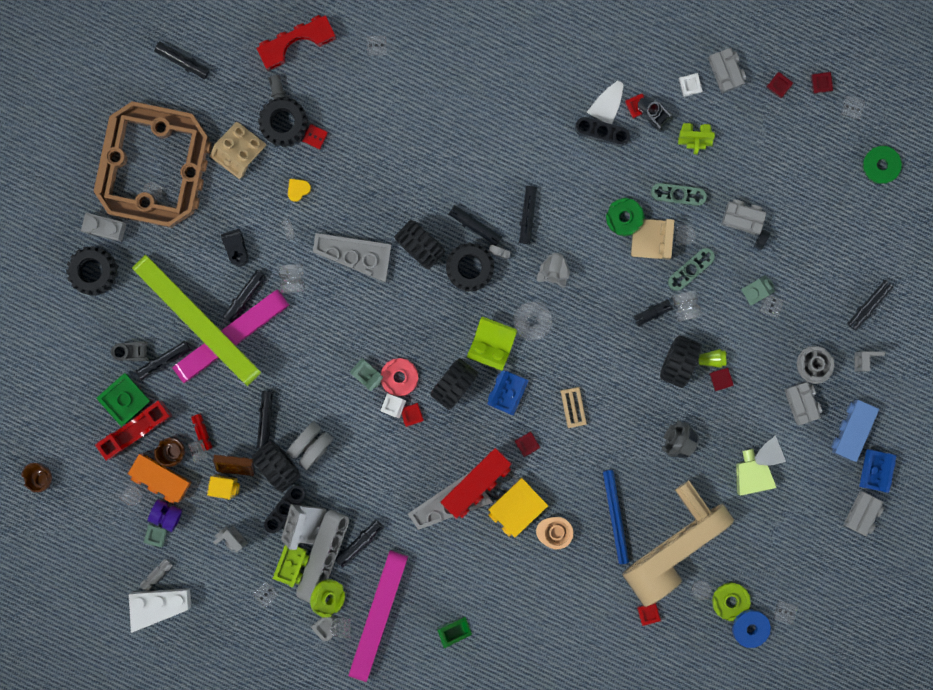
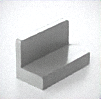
M855 352V371H870V356H885V352Z

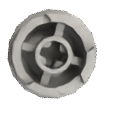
M818 346L807 347L798 356L797 369L801 377L807 382L813 384L823 383L833 373L834 359L825 348Z

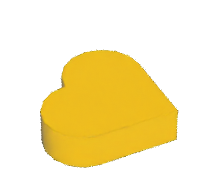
M289 179L288 197L291 201L298 202L303 196L310 193L311 186L307 181Z

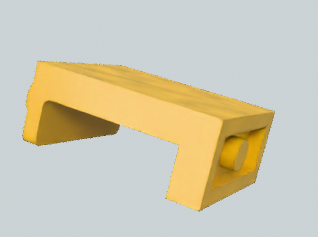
M521 477L500 499L488 508L490 511L488 515L495 523L499 521L503 525L501 529L507 536L513 535L515 538L548 505Z

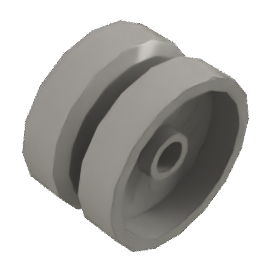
M314 421L300 434L286 452L293 459L298 458L304 452L305 454L300 459L299 464L305 470H308L314 462L321 458L334 439L327 432L316 439L315 437L321 431V427Z

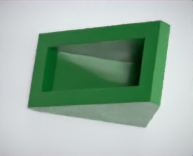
M466 617L437 627L444 648L472 635Z

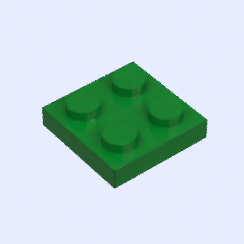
M127 373L121 375L96 398L121 427L151 402Z

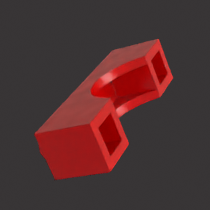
M326 15L315 16L311 19L312 22L306 25L304 23L298 24L289 33L284 31L276 36L277 38L272 41L268 39L259 43V47L256 49L267 71L285 64L286 51L296 41L309 40L321 47L336 40Z
M158 400L132 421L99 441L95 446L106 461L110 460L172 417V414L163 401Z

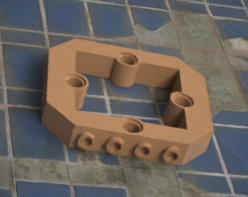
M132 101L109 116L94 193L111 216L172 228L194 214L195 209L199 207L200 198L197 197L199 190L202 191L204 180L201 178L202 173L206 172L208 161L205 159L206 154L211 151L212 142H209L210 138L193 114ZM128 122L150 126L152 132L157 137L163 139L169 137L172 131L192 135L186 164L180 170L183 179L177 208L157 205L154 196L146 192L138 194L135 200L112 195L117 170L127 163V155L122 150ZM161 123L166 124V130L159 133L157 131L158 125ZM115 153H120L121 155L118 162L112 161V156ZM194 168L196 170L195 176L188 178L187 171ZM149 198L150 205L143 208L141 205L142 200Z

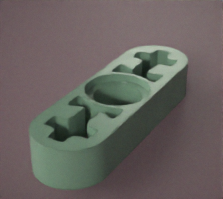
M663 183L655 184L650 192L651 197L655 201L700 206L707 198L703 189ZM661 187L662 191L668 192V188H671L670 199H667L668 195L666 194L657 197L658 195L654 193V190H658ZM677 189L682 190L684 193V197L681 200H676L673 197V192ZM687 190L690 191L689 195H695L699 192V196H702V199L695 202V198H688L689 202L685 201L688 195Z
M704 248L697 252L669 277V288L673 291H679L689 284L714 261L713 251ZM702 252L704 254L709 253L710 256L708 257V259L710 261H703L700 264L703 266V268L700 269L699 264L693 260L696 258V260L699 261L703 257L701 255ZM693 264L696 267L694 275L686 273L687 265ZM682 271L683 275L689 280L686 281L684 278L680 281V287L673 286L672 283L674 281L672 279L681 277L682 275L679 272Z

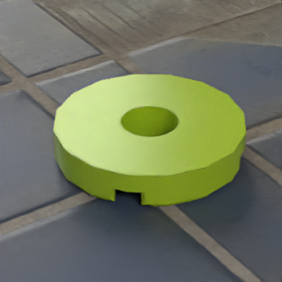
M333 579L321 581L311 594L310 605L313 612L324 618H329L333 613H337L345 600L342 584ZM330 595L329 601L326 602L327 596Z
M733 582L724 583L713 593V609L722 619L734 621L736 616L750 608V595L740 584ZM735 597L737 601L735 606L728 607L726 604L727 598Z

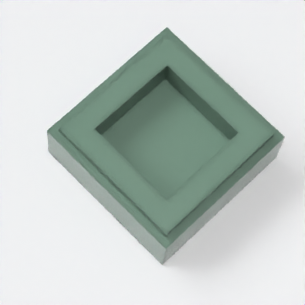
M148 524L143 543L163 548L167 530L160 526Z

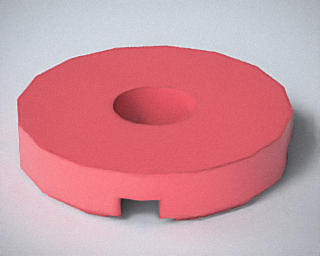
M402 358L392 359L382 368L381 375L383 378L381 384L391 395H407L417 386L418 371L410 361ZM396 372L404 373L405 379L403 382L397 383L394 380Z

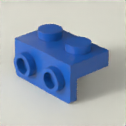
M505 370L501 371L496 378L493 391L488 396L487 405L514 416L529 380Z
M866 449L859 487L889 493L896 464V455Z

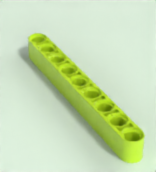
M146 254L132 267L147 285L246 386H249L261 374V371Z

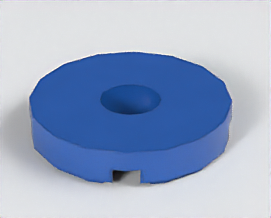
M752 609L743 611L736 616L732 626L733 637L740 645L746 648L761 646L769 637L771 629L767 617L762 612ZM754 624L756 626L755 630L748 633L747 627Z

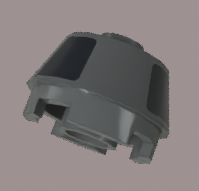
M677 421L675 426L671 424L663 437L666 439L665 446H662V450L670 457L686 459L695 451L699 436L688 423Z

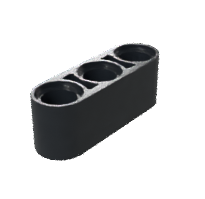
M588 117L580 118L575 125V131L579 136L617 147L625 146L630 139V133L626 128ZM582 122L587 123L589 130L581 131L579 124ZM600 127L605 128L607 135L604 137L599 136L597 129ZM619 132L623 133L626 136V140L619 142L616 139V134Z
M302 485L292 486L266 518L264 528L267 532L276 533L286 523L288 514L281 512L280 506L282 504H288L289 506L291 504L300 505L304 500L306 490ZM295 488L300 489L302 492V496L299 499L292 496V491ZM270 519L278 521L277 529L269 527Z

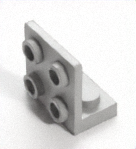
M291 504L281 538L283 543L292 550H297L298 543L314 544L326 514V509Z

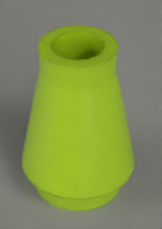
M721 349L700 354L699 365L719 368L727 366L726 350L721 351Z

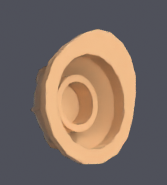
M551 517L542 520L538 524L536 535L547 547L562 549L571 543L573 528L566 519Z

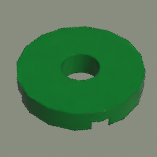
M878 146L872 148L865 155L862 168L870 181L876 184H886L898 177L902 162L899 154L894 149L888 146ZM879 160L886 162L887 167L885 170H880L877 167Z
M629 198L617 199L610 205L606 214V221L610 230L619 236L625 237L637 233L643 226L645 219L644 210L640 204ZM624 212L630 214V219L627 222H622L620 219Z

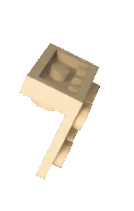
M236 122L214 144L210 157L238 179H241L248 165L266 147V143Z
M644 219L641 229L632 236L631 256L671 259L674 220Z

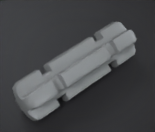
M164 559L160 566H157L147 576V580L144 579L140 583L141 588L144 591H149L153 587L152 585L156 584L166 574L165 571H169L172 568L171 562Z

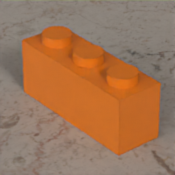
M143 453L138 455L128 472V475L132 476V481L140 485L141 483L146 484L149 491L165 495L164 499L172 504L174 502H181L192 483Z

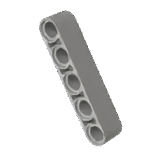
M329 510L325 514L297 588L296 595L298 598L310 603L314 588L321 581L329 579L349 524L347 516L333 510Z

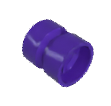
M157 499L147 521L154 525L161 524L163 529L173 532L183 510L175 506L169 507L167 502Z

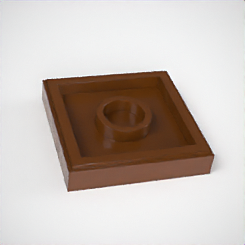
M214 455L213 463L217 472L254 476L255 467L253 459Z

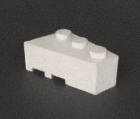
M190 588L130 593L131 633L189 610L191 608Z

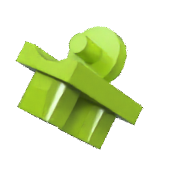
M683 123L678 137V144L686 145L687 149H693V154L698 155L699 149H706V146L713 145L715 132H712L710 124L700 125L699 132L693 131L691 123Z

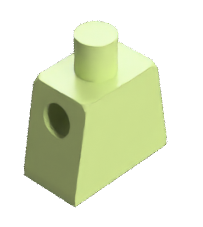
M754 449L742 451L745 462L736 464L738 495L741 496L776 488L768 465H758L756 463Z

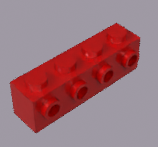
M494 448L440 503L456 519L459 516L463 518L470 511L468 507L472 503L476 505L484 497L482 493L486 489L491 491L498 484L495 480L500 475L504 478L511 471L509 467L512 464Z

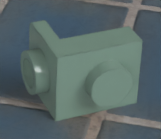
M766 275L741 289L750 306L775 292L772 280L767 278Z
M363 358L350 371L370 391L377 388L383 378Z

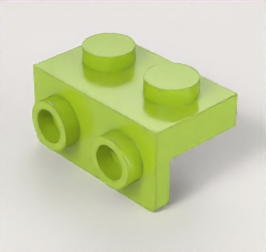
M285 545L272 579L288 584L292 588L295 584L299 585L303 575L300 573L301 567H306L309 555H306L308 550L297 546V550H292Z

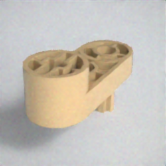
M689 480L681 484L675 491L695 520L633 563L622 574L644 607L657 602L682 582L681 577L673 567L674 565L716 537L734 522V518L724 504L709 509Z

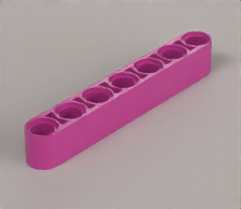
M277 289L221 331L236 346L290 304ZM204 343L174 365L172 369L184 384L219 357Z
M389 551L348 675L349 677L367 682L408 558L406 555Z

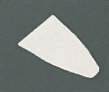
M616 81L597 98L587 113L602 122L612 124L620 105L623 83Z
M776 436L765 443L757 453L755 461L758 465H775L786 462Z

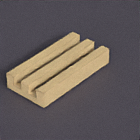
M580 388L561 390L567 427L587 425ZM572 392L577 394L582 422H578ZM566 393H569L574 423L572 424L565 396Z

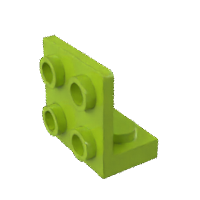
M481 317L467 358L503 371L517 329Z

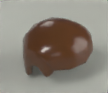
M171 437L161 440L158 447L154 449L155 460L160 465L167 467L178 465L183 460L186 452L184 444L179 439Z
M30 463L24 467L21 473L25 481L24 486L32 492L42 493L50 487L52 473L44 464Z

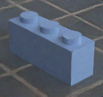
M860 400L850 402L846 411L848 416L846 420H842L839 426L841 432L838 438L835 437L832 442V453L857 462L879 409Z

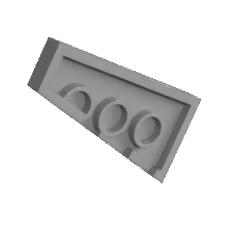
M315 233L313 253L386 283L392 245Z
M470 472L408 513L418 530L454 517L440 501ZM485 491L482 493L484 497L476 505L472 503L468 507L470 511L493 503Z

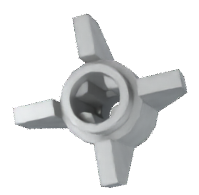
M559 253L549 255L541 264L536 281L545 282L547 280L565 288L570 270L563 255Z

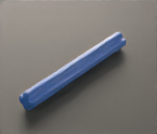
M613 470L603 471L618 562L622 565L629 563L614 472Z

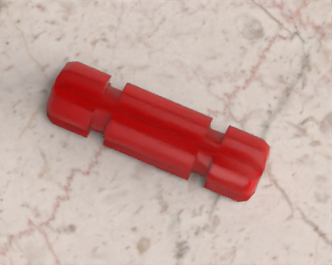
M193 415L191 419L193 424H195L194 428L198 440L201 441L202 451L212 449L205 424L202 423V415Z

